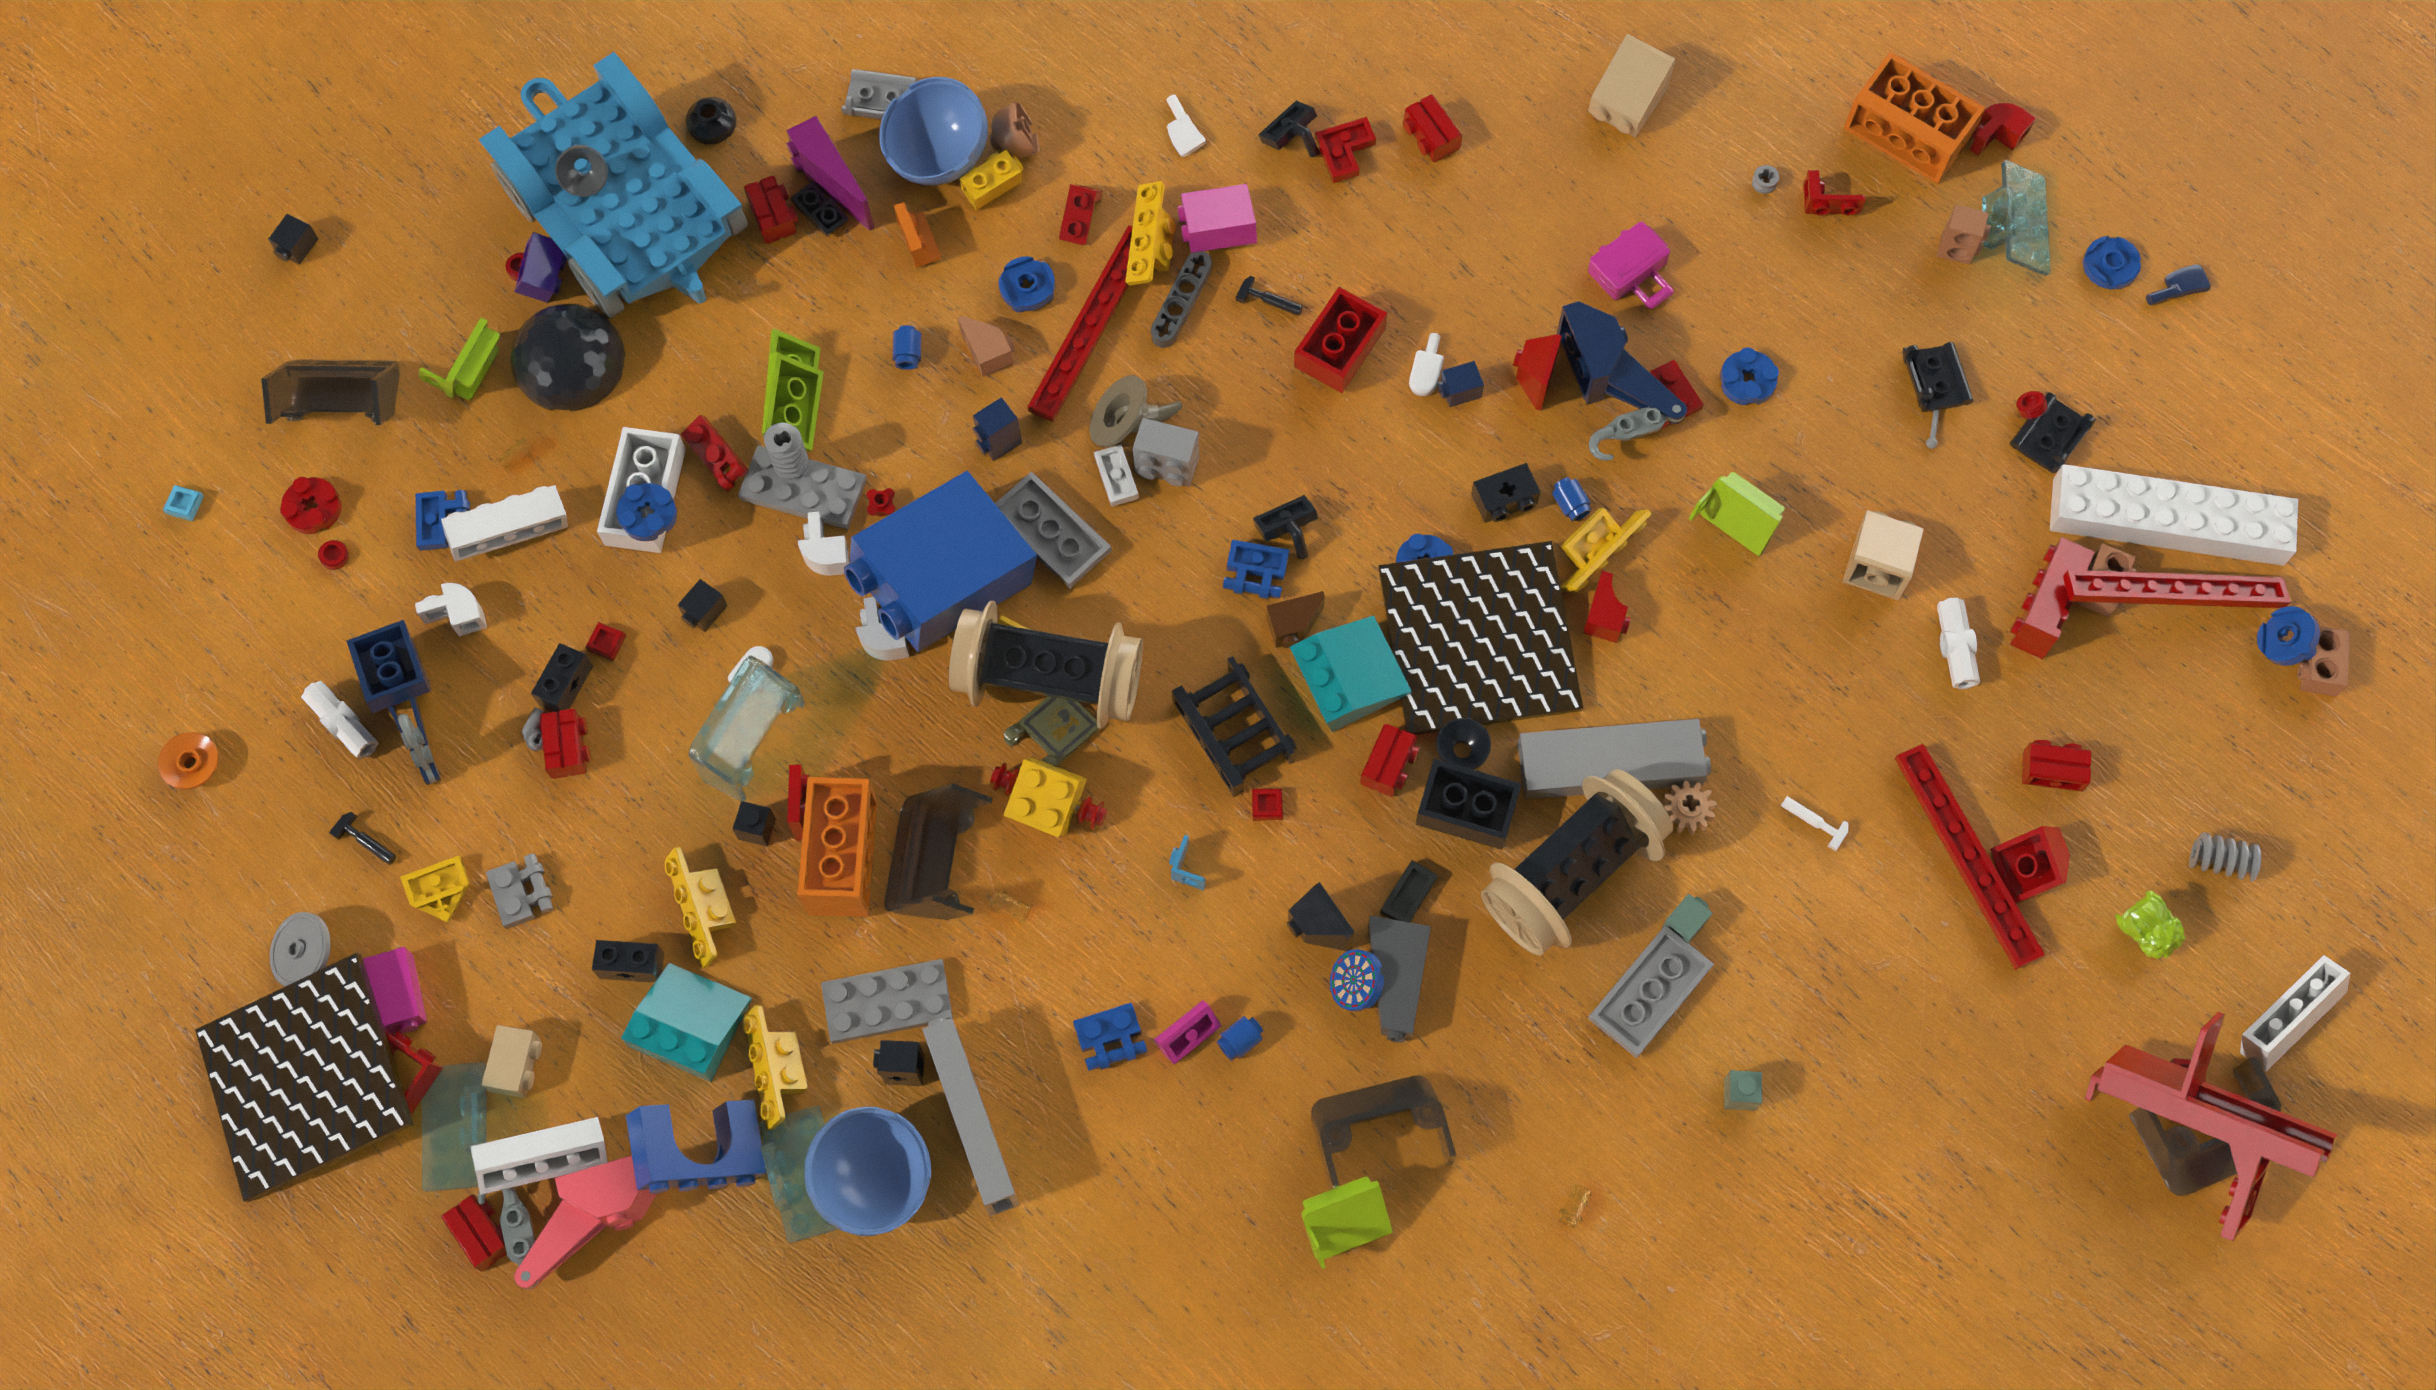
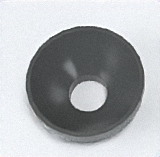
M574 145L564 150L558 157L555 175L558 183L565 191L575 196L588 197L598 193L604 187L608 177V167L604 157L596 149L586 145ZM583 158L591 163L592 168L590 171L582 173L575 168L574 163L576 160Z

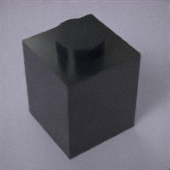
M289 214L285 215L268 238L274 248L273 253L286 262L291 260L299 265L319 239L309 224Z
M701 579L678 603L682 613L681 619L694 629L698 626L705 632L728 606L723 595Z
M741 801L732 829L738 840L767 847L776 818L769 807Z

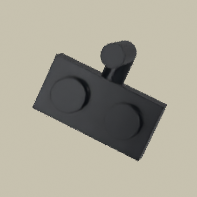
M1297 100L1258 134L1262 143L1277 150L1286 146L1297 135L1302 138L1310 157H1316L1320 153L1310 129L1307 128L1308 124L1317 117L1315 109Z
M1305 495L1253 518L1256 529L1266 542L1289 532L1293 539L1297 557L1299 559L1308 557L1307 546L1300 527L1317 520L1318 515L1316 509Z

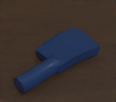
M2195 264L2183 267L2165 277L2164 281L2168 288L2146 295V301L2149 305H2153L2173 297L2179 298L2188 294L2205 292L2210 289L2211 284L2202 266Z

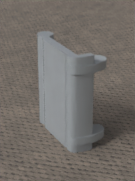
M852 69L845 105L841 107V111L848 116L882 120L891 101L907 91L909 85L917 82V78Z

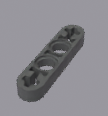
M1206 252L1191 253L1186 259L1152 324L1151 338L1156 346L1165 348L1173 345L1211 274L1212 261ZM1200 261L1204 262V266H1200L1197 271V277L1193 275L1195 264H1199ZM1189 282L1194 284L1195 289L1191 293H1184L1180 290V286L1183 283ZM1173 305H1179L1183 308V312L1178 316H1173L1169 314L1168 309ZM1167 321L1168 323H1170L1168 326V334H1165L1163 337H1159V332L1164 331Z

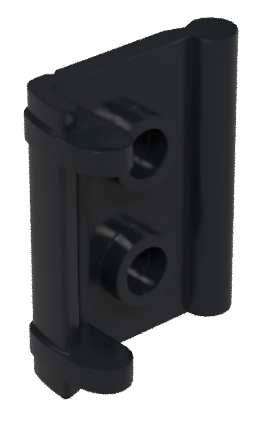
M1954 342L1921 350L1918 349L1917 345L1903 348V360L1907 366L1917 396V403L1922 412L1973 403L1974 400Z
M2048 392L2045 395L2047 410L2037 418L2027 419L2011 440L2010 445L2049 472L2056 473L2066 463L2067 458L2084 435L2092 428L2096 419L2089 413L2081 416L2056 400L2057 398L2054 394Z

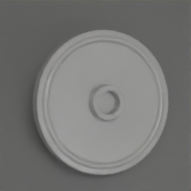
M308 912L295 913L284 920L277 929L270 948V966L275 979L281 985H290L325 968L330 954V934L327 925L318 915Z

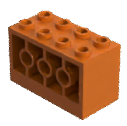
M1889 52L1855 97L1844 129L1939 184L1971 140V136L1979 124L1985 107L1980 105L1975 99L1968 98L1956 91L1951 85L1944 84L1932 77L1927 71L1920 70L1908 63L1903 57Z
M808 777L797 893L808 915L869 917L878 800L869 779Z

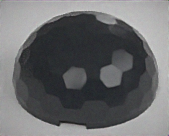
M579 304L550 306L534 314L519 329L513 341L510 356L512 373L521 391L538 406L552 411L553 409L570 410V412L583 410L603 400L618 384L623 374L624 344L614 325L596 310Z

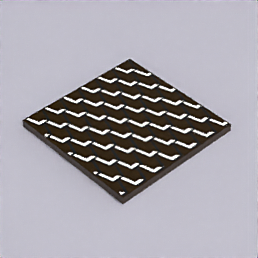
M1552 541L1378 565L1392 653L1412 691L1411 694L1400 699L1406 732L1414 735L1439 732L1446 723L1458 718H1469L1479 722L1481 725L1583 710Z
M355 953L195 1029L241 1195L245 1202H251L414 1125L361 954Z

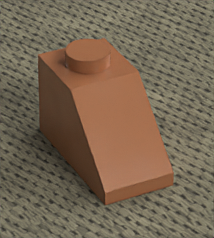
M964 316L957 318L960 332L982 377L1014 364L1012 353L1015 352L1013 342L1009 336L1004 337L999 327Z

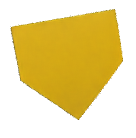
M459 855L400 877L409 904L445 922H449L470 885L464 864Z

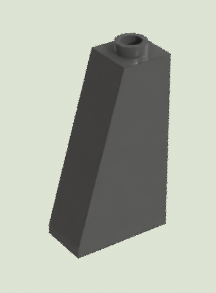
M1370 916L1368 925L1370 952L1379 959L1382 968L1380 967L1381 975H1384L1383 989L1377 1000L1380 1034L1387 1036L1386 1039L1389 1041L1403 1043L1405 1039H1412L1431 926Z

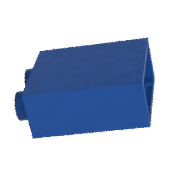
M967 470L852 536L850 563L844 566V573L850 586L859 596L863 597L871 593L882 608L878 610V615L887 633L895 640L905 636L915 650L919 652L956 630L961 613L965 608L983 611L989 601H995L996 605L1031 585L1037 554Z

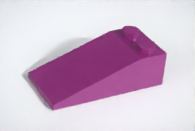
M817 116L786 130L789 138L786 146L792 156L790 160L797 173L802 171L809 182L813 181L822 193L831 198L869 231L874 229L867 198Z

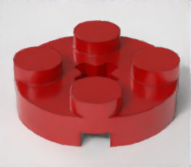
M298 477L295 479L293 484L284 493L280 507V513L295 531L303 534L318 533L316 530H321L324 527L328 529L338 520L342 510L339 494L332 484L317 477ZM315 500V503L318 506L316 508H310L309 511H306L307 508L305 505L308 502Z

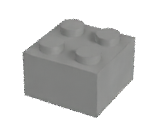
M1142 418L1133 446L1135 473L1146 479L1158 478L1166 480L1167 483L1173 486L1185 485L1190 487L1199 460V432Z

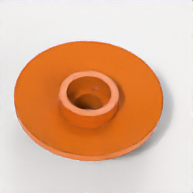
M186 732L170 739L160 751L158 757L159 774L168 785L177 789L187 790L199 787L206 783L216 771L219 761L218 750L212 740L201 733ZM196 760L195 765L191 768H188V764L191 761Z

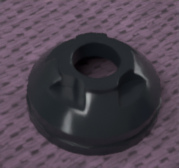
M706 97L696 101L689 108L686 115V124L690 135L695 140L704 144H716L726 140L734 132L737 122L731 105L718 97ZM712 107L716 109V114L713 117L704 118L701 116V112L705 108Z
M1458 718L1449 721L1441 728L1437 736L1436 748L1441 761L1475 770L1483 765L1488 758L1491 750V740L1487 730L1479 722L1469 718ZM1458 743H1465L1470 747L1471 754L1465 758H1460L1454 753L1453 748Z

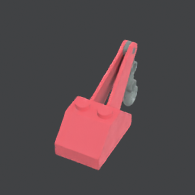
M632 1155L555 1178L558 1195L563 1200L536 1241L529 1211L517 1197L515 1188L511 1187L501 1190L504 1196L500 1223L507 1256L511 1261L518 1264V1269L514 1275L518 1286L526 1290L537 1287L548 1275L606 1226L615 1228V1231L631 1228L634 1226L633 1222L642 1220L657 1194H651L649 1189L637 1190ZM479 1192V1194H478V1202H479V1204H484V1203H485V1196H486V1194L480 1195V1192Z

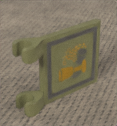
M1047 697L1019 722L1004 731V741L1009 746H1014L1027 733L1048 754L1041 761L1057 767L1096 733L1099 728L1097 720L1079 702Z

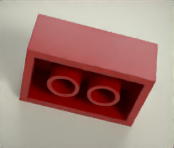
M1338 287L1294 351V367L1343 394L1386 330L1387 312Z

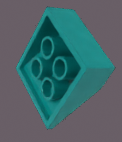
M1374 615L1316 633L1290 646L1312 695L1332 732L1412 693Z
M669 963L634 1011L621 1039L628 1047L712 1082L752 998Z

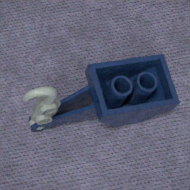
M1579 301L1562 307L1557 334L1562 336L1561 345L1586 405L1602 401L1607 394L1639 408V410L1617 416L1606 427L1593 433L1589 440V449L1594 457L1603 461L1614 458L1612 454H1603L1599 451L1598 444L1600 441L1606 439L1627 441L1659 431L1666 421L1671 424H1679L1684 420L1687 412L1685 403L1671 393L1624 349L1625 344L1628 342L1625 328L1619 326L1616 317Z
M401 620L347 640L357 676L371 713L388 708L401 732L407 750L410 749L415 767L420 769L425 784L429 785L440 781L441 777L433 759L417 701V696L428 693L432 689L405 621ZM410 699L418 727H414L408 715L399 714L395 706L396 704Z

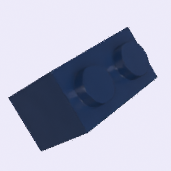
M1002 397L973 415L975 427L972 429L978 438L975 440V443L983 455L988 453L993 461L1022 444L1018 418Z

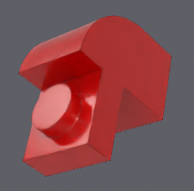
M1997 103L1991 105L1984 110L1978 127L1971 136L1974 141L1970 150L1979 156L1994 139H1997L2013 151L2029 134L2036 118L2015 104Z

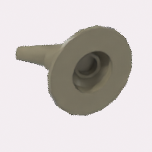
M1136 375L1125 376L1115 381L1097 403L1090 422L1089 432L1091 440L1100 447H1111L1121 442L1129 433H1137L1142 418L1158 422L1167 421L1182 409V403L1176 401L1159 407L1147 404L1145 382Z

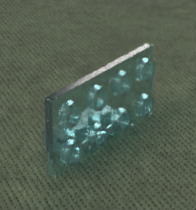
M2005 160L2001 163L2002 187L1982 197V211L1989 213L1986 224L1991 225L1986 242L1984 241V247L1993 250L2006 243V259L2046 276L2051 273L2045 177Z
M483 1062L441 1066L443 1067L442 1071L422 1098V1190L425 1192L478 1187L470 1146L486 1143V1089L481 1086L486 1064Z
M818 1105L786 1114L785 1120L774 1130H767L765 1121L759 1123L764 1144L760 1147L775 1207L781 1213L789 1243L838 1229L824 1220L816 1211L805 1186V1158L816 1133L825 1125L821 1109Z

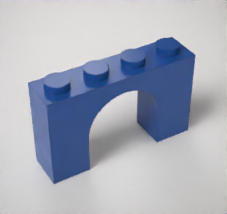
M726 1101L712 1110L717 1137V1154L713 1163L708 1165L698 1164L689 1160L677 1147L673 1135L669 1104L639 1106L627 1114L626 1120L637 1190L649 1189L651 1194L666 1192L669 1188L679 1187V1191H691L697 1189L700 1185H708V1189H719L727 1186V1183H736L737 1187L755 1184V1180L766 1173L755 1101Z

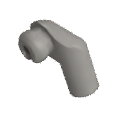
M534 707L524 725L522 734L528 748L539 751L543 749L540 715L546 712Z

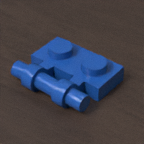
M444 490L416 493L417 548L419 551L449 548L441 519L446 518L448 513L470 511L467 492L465 490H457L455 492V500H448Z
M1232 540L1227 561V571L1237 572L1236 579L1224 577L1223 588L1234 590V593L1241 595L1243 592L1258 594L1260 598L1269 599V597L1280 598L1282 587L1271 585L1272 579L1284 580L1289 549ZM1246 575L1263 577L1262 583L1246 581Z
M1132 1002L1073 1021L1082 1052L1095 1049L1096 1056L1085 1059L1088 1071L1099 1067L1103 1070L1109 1068V1064L1124 1059L1131 1061L1137 1059L1136 1055L1148 1052L1144 1040L1132 1044L1130 1037L1141 1034ZM1121 1040L1123 1047L1105 1052V1045Z

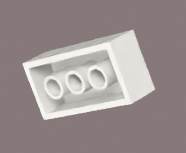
M623 427L597 533L605 546L661 553L666 531L653 541L635 540L621 527L616 510L620 498L625 494L626 488L632 484L653 483L660 485L670 492L674 501L686 451L679 434ZM645 507L640 511L643 518H647L648 514L654 513L650 507Z

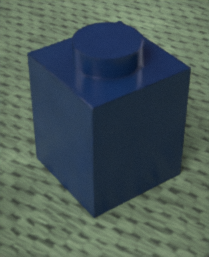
M1475 361L1442 370L1441 381L1438 382V390L1442 399H1447L1449 407L1482 398L1484 383Z

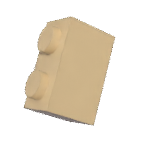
M497 1025L481 1086L492 1093L525 1098L527 1090H530L534 1083L535 1073L532 1070L535 1059L538 1060L542 1052L540 1037L531 1030Z

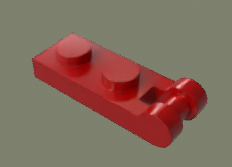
M699 415L681 433V436L716 477L718 484L726 491H730L735 486L734 482L739 477L743 478L749 472L746 465L705 416ZM730 466L731 469L726 473L725 470Z

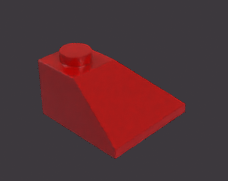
M1558 334L1526 340L1523 350L1517 349L1513 366L1518 367L1516 379L1536 410H1542L1556 364L1562 338Z
M2040 826L1990 849L2000 877L2016 904L2067 882L2070 854L2060 827Z

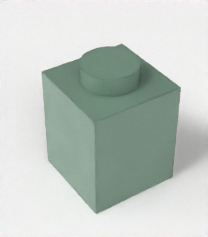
M1688 893L1666 919L1662 928L1666 925L1683 940L1690 943L1708 922L1713 913L1709 910L1710 908L1704 900L1699 897L1694 898Z
M1730 1070L1724 1078V1109L1756 1111L1762 1104V1072Z

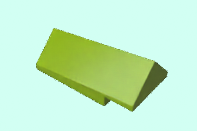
M777 329L771 330L762 435L764 437L768 428L774 424H791L800 432L806 452H810L813 448L824 371L818 369L821 348Z

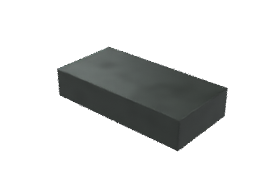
M1411 860L1381 908L1380 913L1389 919L1410 923L1437 880L1438 875Z

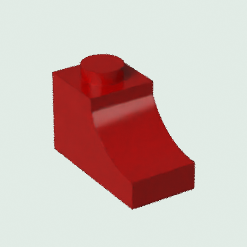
M1602 570L1583 633L1617 643L1620 633L1626 635L1631 618L1626 617L1628 606L1623 605L1614 594L1612 586L1613 573Z

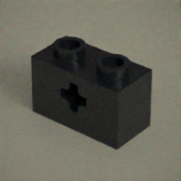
M1524 463L1474 481L1471 495L1484 523L1492 520L1494 522L1502 521L1509 514L1517 511L1527 512L1533 509L1538 504L1541 492L1528 464Z
M559 643L533 688L531 695L539 706L552 712L570 709L593 665L585 653Z
M596 940L592 971L599 979L655 983L662 973L665 953L658 944Z
M881 1040L880 1049H875L873 1066L877 1068V1073L881 1076L885 1085L923 1086L925 1055L919 1042Z

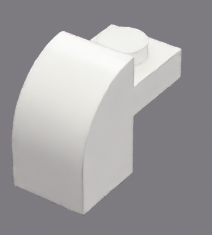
M809 512L808 523L803 524L805 540H798L805 563L811 570L821 575L845 574L844 566L849 564V552L845 536L824 538V526L820 512Z
M441 584L443 595H431L424 598L423 601L415 603L417 614L425 624L449 617L451 626L458 636L487 628L482 607L471 591L460 584Z
M874 597L864 598L865 609L860 610L862 626L855 627L864 650L872 657L880 660L909 658L907 638L904 636L899 640L893 639L880 621L878 615L879 606Z

